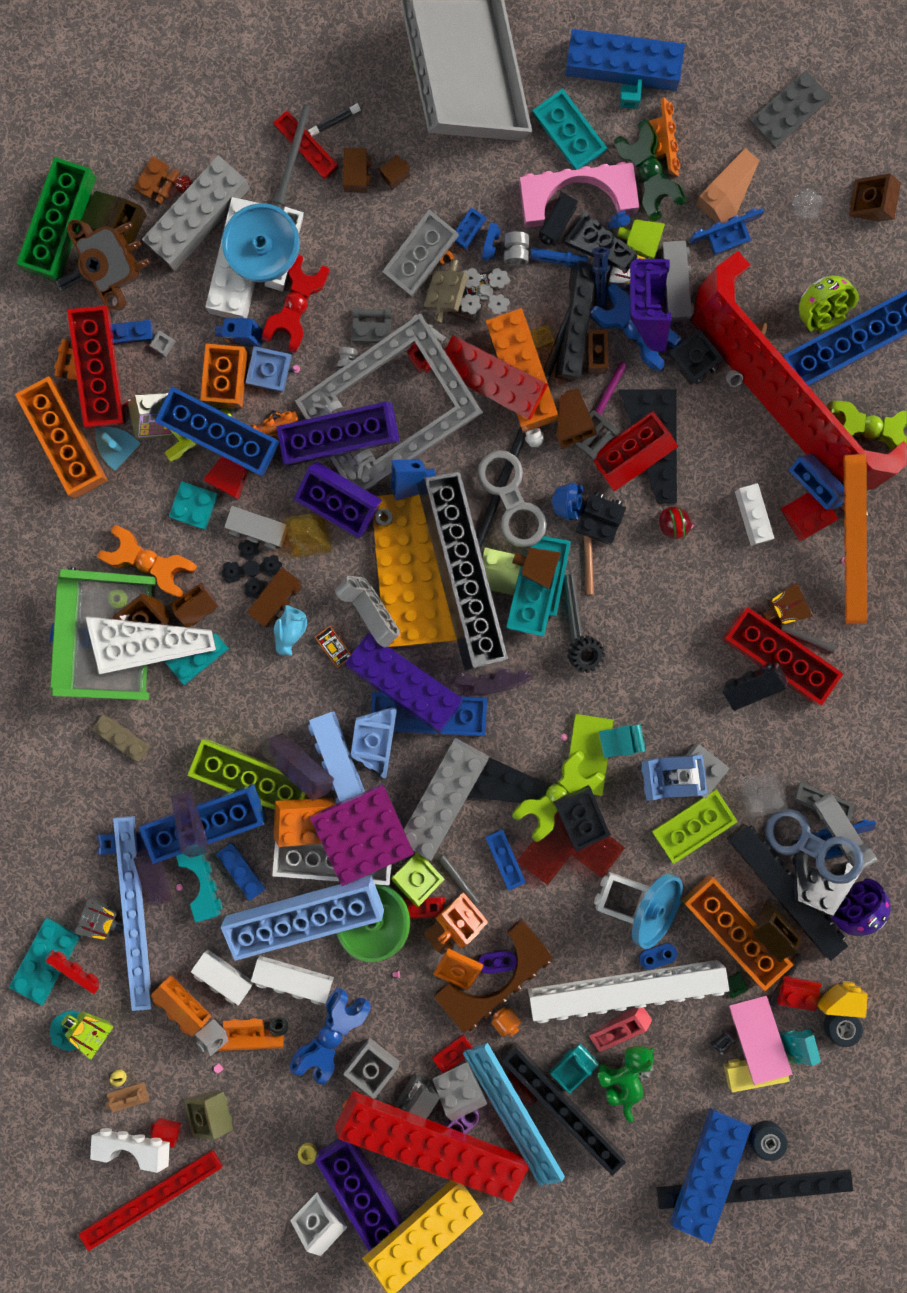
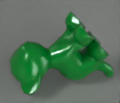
M645 1046L626 1048L624 1054L626 1065L618 1069H611L606 1064H599L600 1072L597 1075L603 1088L607 1087L606 1095L611 1106L623 1105V1114L629 1123L634 1121L631 1114L632 1106L643 1098V1086L639 1080V1073L651 1070L654 1064V1047L650 1049ZM615 1084H619L621 1090Z

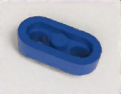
M490 223L482 252V260L489 261L490 258H494L496 247L493 246L494 241L499 240L501 232L496 223Z
M663 943L643 950L639 955V962L647 970L655 969L675 961L677 950L672 944ZM666 951H671V955L669 957H666L664 955ZM648 957L653 958L651 963L646 962Z

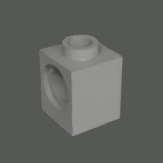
M214 1019L195 1034L197 1039L196 1046L202 1053L206 1052L209 1056H212L229 1041L226 1031Z

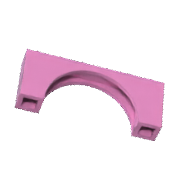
M620 162L617 165L611 166L602 164L595 168L585 166L579 170L564 169L556 173L546 171L540 175L525 174L523 177H520L519 187L525 228L543 226L545 221L544 212L550 198L562 187L573 183H587L602 189L612 199L617 213L625 210V215L637 214L639 209L633 163Z

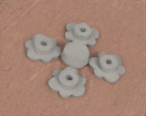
M470 268L468 271H463L468 275L465 287L468 289L471 287L478 288L476 289V295L471 296L467 294L465 298L461 299L460 306L462 307V312L474 315L477 309L481 308L480 300H489L488 308L495 315L507 312V307L510 305L509 299L504 298L502 294L498 296L493 295L492 289L496 287L502 289L504 285L510 283L507 271H501L499 268L494 269L488 275L489 285H480L481 275L477 273L476 269Z

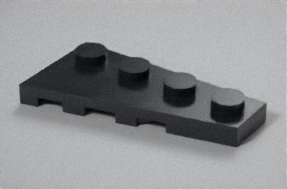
M585 211L563 240L566 246L593 258L592 250L594 248H608L610 250L608 264L625 272L629 270L631 263L637 259V254L620 239L615 238L613 233L604 229L597 220H593Z

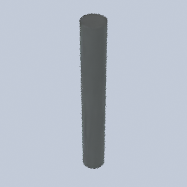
M785 625L780 627V630L787 635L832 654L836 649L833 645Z
M445 854L441 856L439 861L474 905L477 904L480 900Z

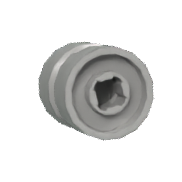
M517 231L506 233L504 247L507 249L504 250V263L510 266L528 264L529 251L526 249L529 248V235Z

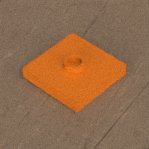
M448 948L436 966L433 975L468 991L481 972L483 964Z

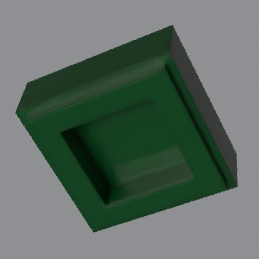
M739 971L727 977L728 993L732 999L749 990Z

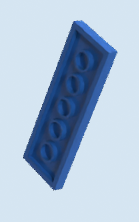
M372 692L371 713L397 707L394 731L439 734L381 692ZM459 696L463 699L462 705L441 734L485 736L487 698Z

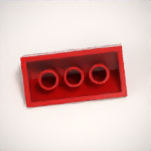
M652 411L607 443L597 453V457L593 462L615 492L672 452L678 445L671 433L654 411Z

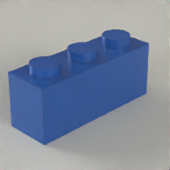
M813 454L799 456L788 470L826 510L838 508L844 502V486Z

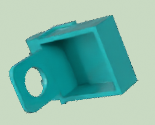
M630 724L599 731L604 758L633 755L645 751V742L642 736L643 730H641L640 724Z
M810 1029L802 1032L792 1030L779 1033L790 1063L813 1066L821 1062L815 1037Z
M578 1043L573 1049L571 1048L563 1056L564 1058L550 1070V1074L569 1094L590 1076L599 1064L596 1058L581 1043Z

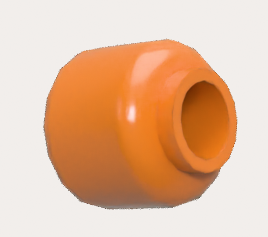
M503 1007L492 1016L494 1018L492 1025L500 1036L509 1035V1037H512L519 1031L517 1027L521 1021L512 1008L506 1009Z

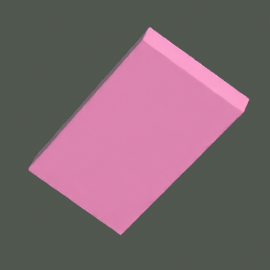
M767 996L728 1006L753 1084L756 1085L793 1075Z

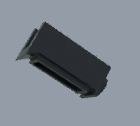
M561 191L559 192V199L539 231L538 238L548 246H555L577 208L578 200Z

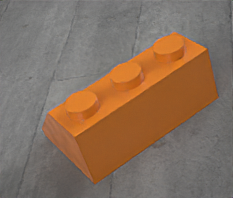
M172 975L150 995L153 998V1002L158 1007H162L172 1021H176L180 1025L182 1032L186 1035L189 1034L191 1037L211 1017V1014Z

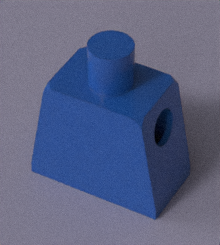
M420 459L391 461V490L396 500L419 494L417 483L424 478L436 476L435 469H425Z

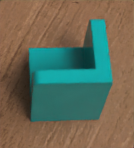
M638 79L637 85H621L620 108L638 109L641 99L642 79Z

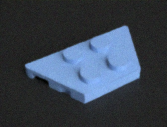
M397 707L357 717L355 721L351 757L362 762L370 770L371 768L374 769L383 778L387 776Z

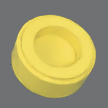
M305 1143L300 1147L298 1158L301 1163L309 1165L315 1162L318 1151L316 1146L311 1143Z

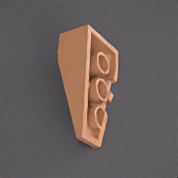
M745 148L700 195L696 206L716 223L721 222L723 224L728 222V219L736 216L759 159Z

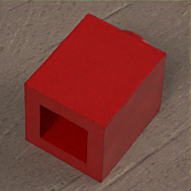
M159 1118L156 1123L152 1124L149 1135L152 1138H161L162 1141L170 1142L169 1148H174L178 1141L182 1123Z

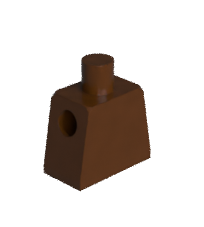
M529 548L527 556L516 552L512 564L523 567L522 577L545 589H549L561 553Z

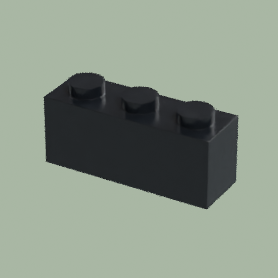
M777 662L772 664L766 663L754 672L751 670L738 679L732 678L728 680L724 685L722 693L733 711H736L787 689L788 680Z

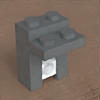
M414 1072L394 1105L380 1097L376 1098L378 1101L427 1119L440 1099L432 1082Z

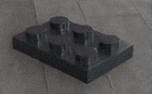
M589 785L553 802L575 852L611 836Z

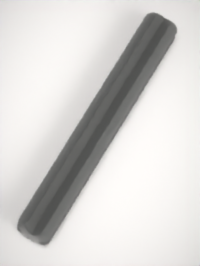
M569 574L564 576V586L572 641L575 644L574 639L580 640L579 636L583 635L574 575Z

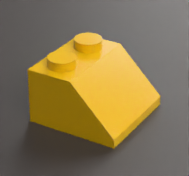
M843 981V984L834 985L819 998L817 1007L826 1015L866 1018L868 994L861 990V987L856 986L854 982Z

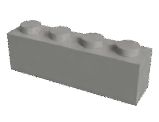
M686 240L663 242L660 248L661 259L670 260V269L664 292L665 314L667 312L671 313V322L689 321L691 316L694 315V303H691L690 298L693 295V286L689 284L691 266H688L687 261L690 257V249L686 247Z

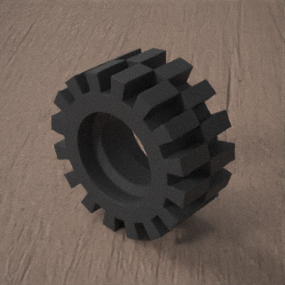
M587 635L585 637L579 636L580 640L576 638L574 639L576 643L570 644L572 649L568 648L567 652L570 653L567 655L568 659H570L569 662L583 673L584 671L590 673V670L594 672L596 671L595 667L599 668L601 666L599 662H604V659L601 658L605 657L604 647L593 637ZM586 648H591V656L587 660H581L580 655L582 651Z

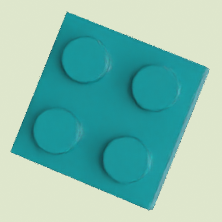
M181 481L169 518L206 530L218 494Z

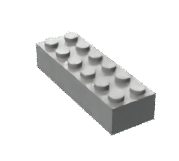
M218 155L142 238V241L148 249L175 272L226 216L232 197L241 199L250 189L247 180Z
M457 738L453 740L404 828L412 850L430 861L433 859L489 758L486 754Z

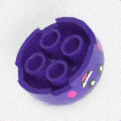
M864 878V881L855 882L849 891L856 904L853 905L850 899L845 897L835 914L830 916L839 929L853 936H866L875 933L885 925L891 911L890 900L883 887L873 879Z

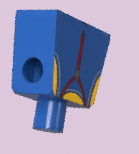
M225 318L223 325L215 326V335L224 338L232 345L261 348L263 329L253 319Z

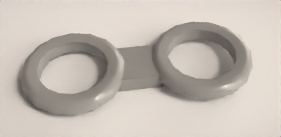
M499 450L489 453L480 462L477 475L479 483L484 490L494 495H500L506 511L501 521L502 533L507 541L514 546L524 548L533 546L544 536L547 523L541 509L532 503L524 502L518 486L523 476L522 465L518 458L510 452ZM496 459H506L511 462L515 469L513 481L501 488L491 485L485 476L488 464ZM517 511H530L537 517L539 522L538 531L531 538L518 539L510 532L509 520Z

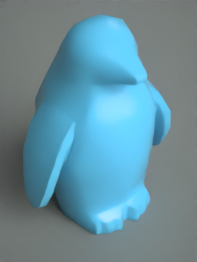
M286 605L282 617L274 625L275 648L279 655L292 656V646L306 630L307 619L301 610Z

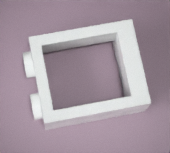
M608 871L607 876L604 875L601 880L600 886L603 887L600 894L597 893L595 897V908L597 911L633 924L638 907L650 887ZM613 880L642 891L633 917L604 907Z

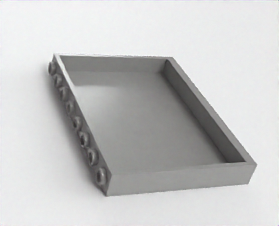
M400 0L428 133L522 141L531 134V123L504 0Z

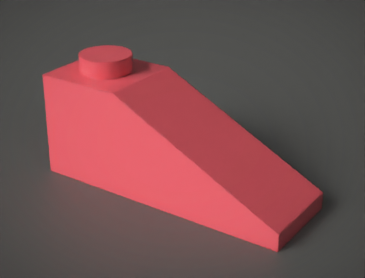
M634 1007L614 1018L590 1034L589 1037L597 1050L602 1052L646 1032L652 1019L644 1007Z

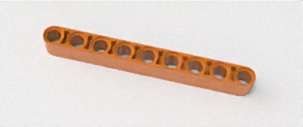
M866 454L844 455L846 625L867 623Z

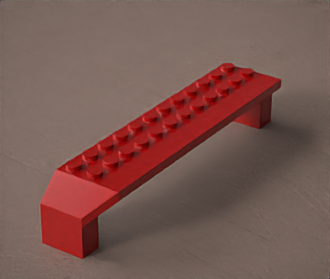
M739 251L735 252L719 264L699 286L694 304V315L691 316L690 321L697 329L703 332L731 369L742 374L744 384L806 455L813 454L844 485V455L866 454L867 490L875 489L907 465L906 442L902 441L886 454L866 451L858 444L735 302L734 283L750 267V263Z

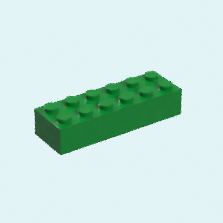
M54 157L16 263L24 272L54 282L62 277L73 246L67 231V225L71 220H82L96 181V176L90 168Z

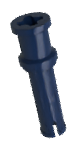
M597 247L592 250L594 255L592 270L595 273L594 306L603 308L606 307V277L610 269L608 265L610 250L605 247Z

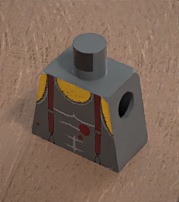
M95 896L88 898L75 934L103 940L109 938L112 932L122 935L124 925L122 922L117 921L120 911Z

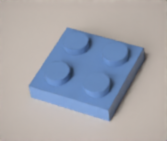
M254 346L246 384L284 393L292 355Z

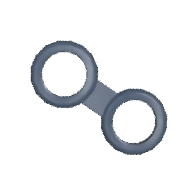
M793 809L779 810L767 821L765 828L766 840L776 852L784 855L796 854L800 851L816 858V867L821 876L835 884L848 883L860 874L864 864L863 853L859 846L851 839L840 836L832 837L826 841L811 834L810 824L806 817ZM784 817L795 818L802 827L800 840L795 845L789 847L781 846L774 837L775 825ZM835 845L847 846L854 854L855 862L853 868L845 875H833L825 866V855Z

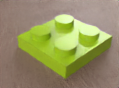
M415 853L390 878L416 907L420 906L445 880L427 859L418 853Z

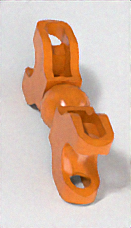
M113 525L111 533L120 539V547L112 553L100 550L97 557L116 569L131 565L141 573H150L157 578L159 587L165 593L180 598L183 595V590L174 584L175 574L180 571L194 573L197 566L180 555L163 558L154 551L143 550L138 546L135 536L130 531Z

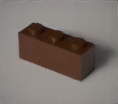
M281 567L248 610L247 614L264 627L273 626L279 619L277 617L281 610L284 611L286 605L289 606L290 602L288 600L292 595L296 596L302 589L300 586L302 582Z

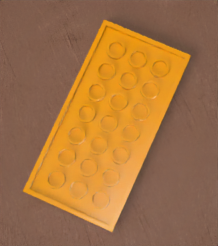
M393 494L376 496L382 500L378 510L386 508L393 516L392 523L386 527L378 525L375 519L376 516L373 518L380 599L400 631V635L388 647L457 641L420 495L417 494L401 500H396ZM382 514L380 520L386 522L388 515Z

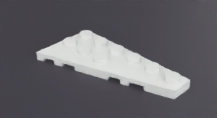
M86 616L99 674L216 650L212 630Z

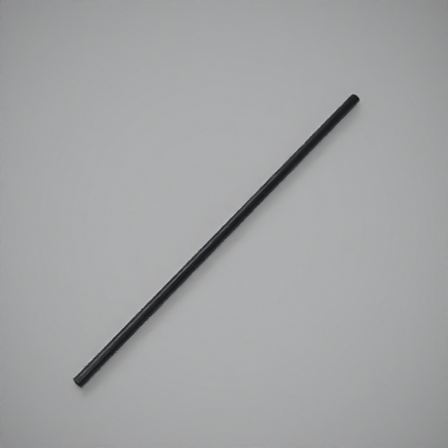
M569 307L543 369L547 383L562 348L567 328ZM521 426L510 450V453L517 458L526 437V432H522ZM506 460L496 487L501 488L507 485L514 468L511 462ZM492 494L477 531L476 537L480 549L501 500L500 495Z

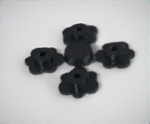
M245 540L239 543L238 549L241 551L240 556L246 557L249 561L244 564L243 568L238 566L237 562H232V564L226 562L223 565L224 570H222L221 574L228 583H232L234 580L239 581L240 575L243 572L248 577H252L244 585L246 588L245 595L258 599L265 589L263 587L264 582L262 580L258 581L255 577L259 574L260 568L267 576L272 574L275 576L282 567V562L279 561L278 556L272 555L270 558L265 557L264 562L259 565L258 562L253 560L255 555L259 554V543Z

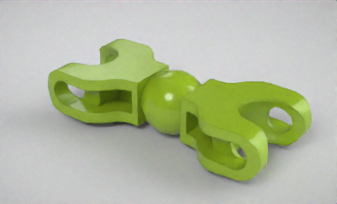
M831 401L827 403V408L840 420V423L852 437L859 438L862 435L866 439L877 438V441L884 442L890 450L902 441H905L907 444V437L903 431V428L907 427V411H901L892 418L885 417L881 419L875 415L866 417V414L860 413L850 402Z
M581 751L575 752L563 763L561 779L557 782L558 784H553L548 788L546 796L543 795L538 800H524L512 812L511 816L515 820L522 819L527 814H534L537 817L538 826L532 833V839L535 842L542 840L553 830L554 815L557 812L554 801L587 785L593 791L604 780V775L600 772L594 773L587 779L580 776L578 766L584 759V754Z

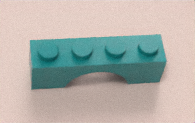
M205 846L176 856L179 867L192 870L200 881L199 894L190 904L195 923L217 917L221 914L220 910H222L221 900L217 899L215 891H217L216 883L210 877L212 872L209 861L206 862L204 856L206 854Z

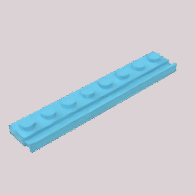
M485 1043L472 1047V1049H466L463 1055L539 1186L545 1183L549 1185L562 1182L565 1177L489 1044Z

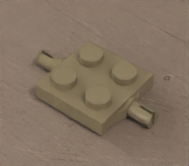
M451 259L449 270L433 272L424 307L426 309L437 311L434 322L442 324L444 313L450 311L458 312L468 275L465 272H456L459 263L456 259Z

